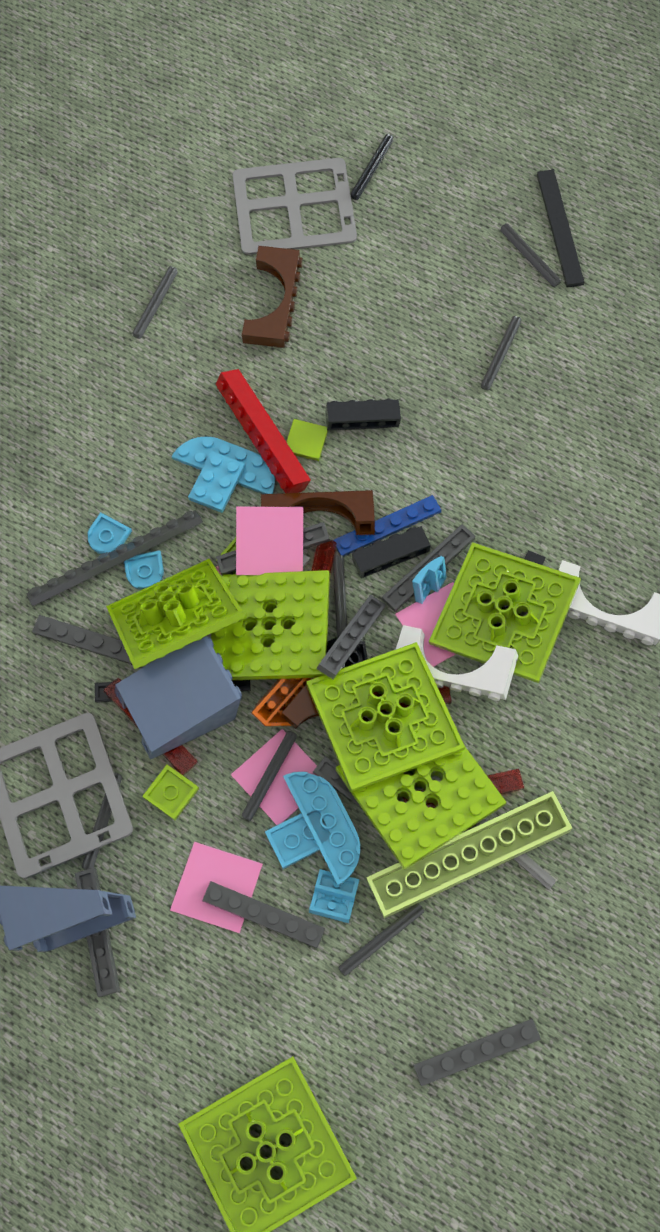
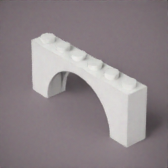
M562 560L558 571L579 577L581 566ZM579 584L567 613L568 617L572 619L581 618L592 626L598 624L609 632L617 631L623 633V636L629 639H640L646 645H656L660 640V594L654 592L648 604L635 613L613 615L594 607L584 596Z
M403 625L396 649L417 642L437 687L447 686L456 692H461L462 690L469 691V694L474 696L482 694L495 701L500 699L506 700L518 659L516 649L496 645L490 659L480 668L466 674H447L437 670L426 660L424 653L425 634L422 629Z

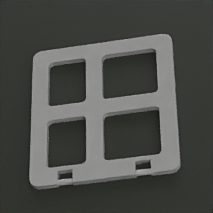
M331 158L243 168L233 172L241 248L244 254H257L258 245L286 249H304L347 244L356 241L357 232L344 159ZM329 170L333 172L335 190L305 194L297 192L295 175ZM343 175L344 181L338 182L337 176ZM283 177L286 193L284 196L252 200L247 198L246 180ZM337 202L342 231L305 236L303 234L300 207ZM287 208L291 237L254 242L249 213L252 211ZM345 218H350V225H345Z
M84 713L0 748V765L32 750L42 748L53 782L51 788L11 803L0 768V820L16 872L21 878H30L47 869L102 848V846L126 838L133 832V825L95 717L91 713ZM83 730L96 768L69 780L67 779L56 742L59 739ZM101 783L115 822L91 834H86L74 800V794ZM58 801L71 837L70 842L29 858L17 822L18 817ZM109 832L111 838L100 842L98 836ZM50 856L51 863L41 866L39 861Z

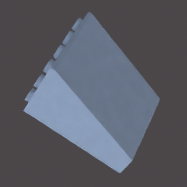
M209 636L185 645L182 649L168 653L163 658L154 660L115 684V694L123 709L128 708L142 734L141 743L150 760L217 729L236 718L242 693L238 686H234L232 675L222 665V657L213 649L214 645Z
M0 886V924L3 926L5 933V945L12 951H20L22 946L33 942L37 952H48L136 918L131 896L86 889Z

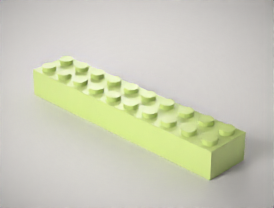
M552 791L461 833L405 870L400 863H397L366 877L367 882L385 919L569 833L572 830V826Z

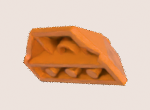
M312 678L278 679L258 701L251 714L264 726H292L281 717V714L306 686V681Z

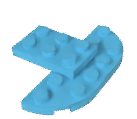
M197 437L183 443L172 455V459L202 470L188 496L189 500L223 513L237 484L261 494L274 493L275 478L262 457L253 451L215 437Z
M293 772L284 775L283 778L301 814L265 831L282 868L284 869L320 851L337 886L341 885L352 875L360 857L358 833L333 786L324 778L308 772Z

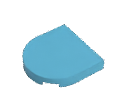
M100 512L88 530V542L95 552L99 554L109 553L116 550L117 546L125 543L132 529Z
M160 550L138 554L124 561L126 577L133 587L142 590L152 586L163 578L164 568Z

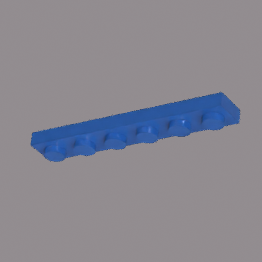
M431 495L376 520L375 535H356L354 530L334 539L333 543L339 554L344 557L360 547H366L375 541L384 539L441 513V508L434 496Z

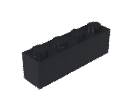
M399 399L331 401L326 403L327 431L399 427L400 425Z
M422 526L417 528L411 527L402 534H393L389 539L384 541L378 540L372 543L371 546L356 549L352 553V561L362 579L430 552L431 545Z

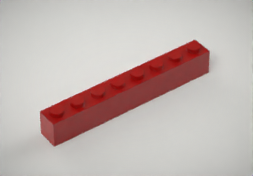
M235 369L221 372L215 384L217 389L224 397L285 493L304 491L311 479L240 370Z

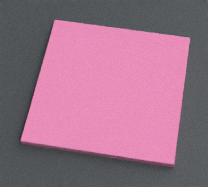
M236 507V575L303 571V507Z
M454 582L441 588L438 592L435 591L428 595L423 604L416 602L395 614L402 626L406 625L422 629L425 634V657L433 667L456 655L429 644V639Z
M283 729L231 774L250 797L286 735ZM295 742L260 804L261 809L276 825L283 823L298 809L283 776L293 772L313 774L317 767Z
M194 842L170 911L240 933L244 918L205 903L202 900L210 881L252 898L263 864Z

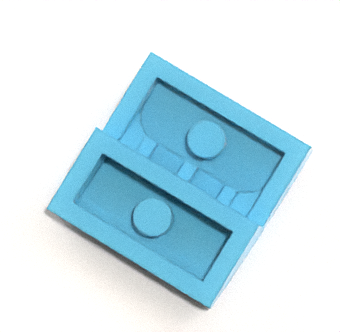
M440 556L428 563L413 579L412 583L416 602L423 604L431 590L438 592L447 578L444 557Z
M320 869L309 913L349 923L360 879L349 877L344 883L337 886L331 872Z

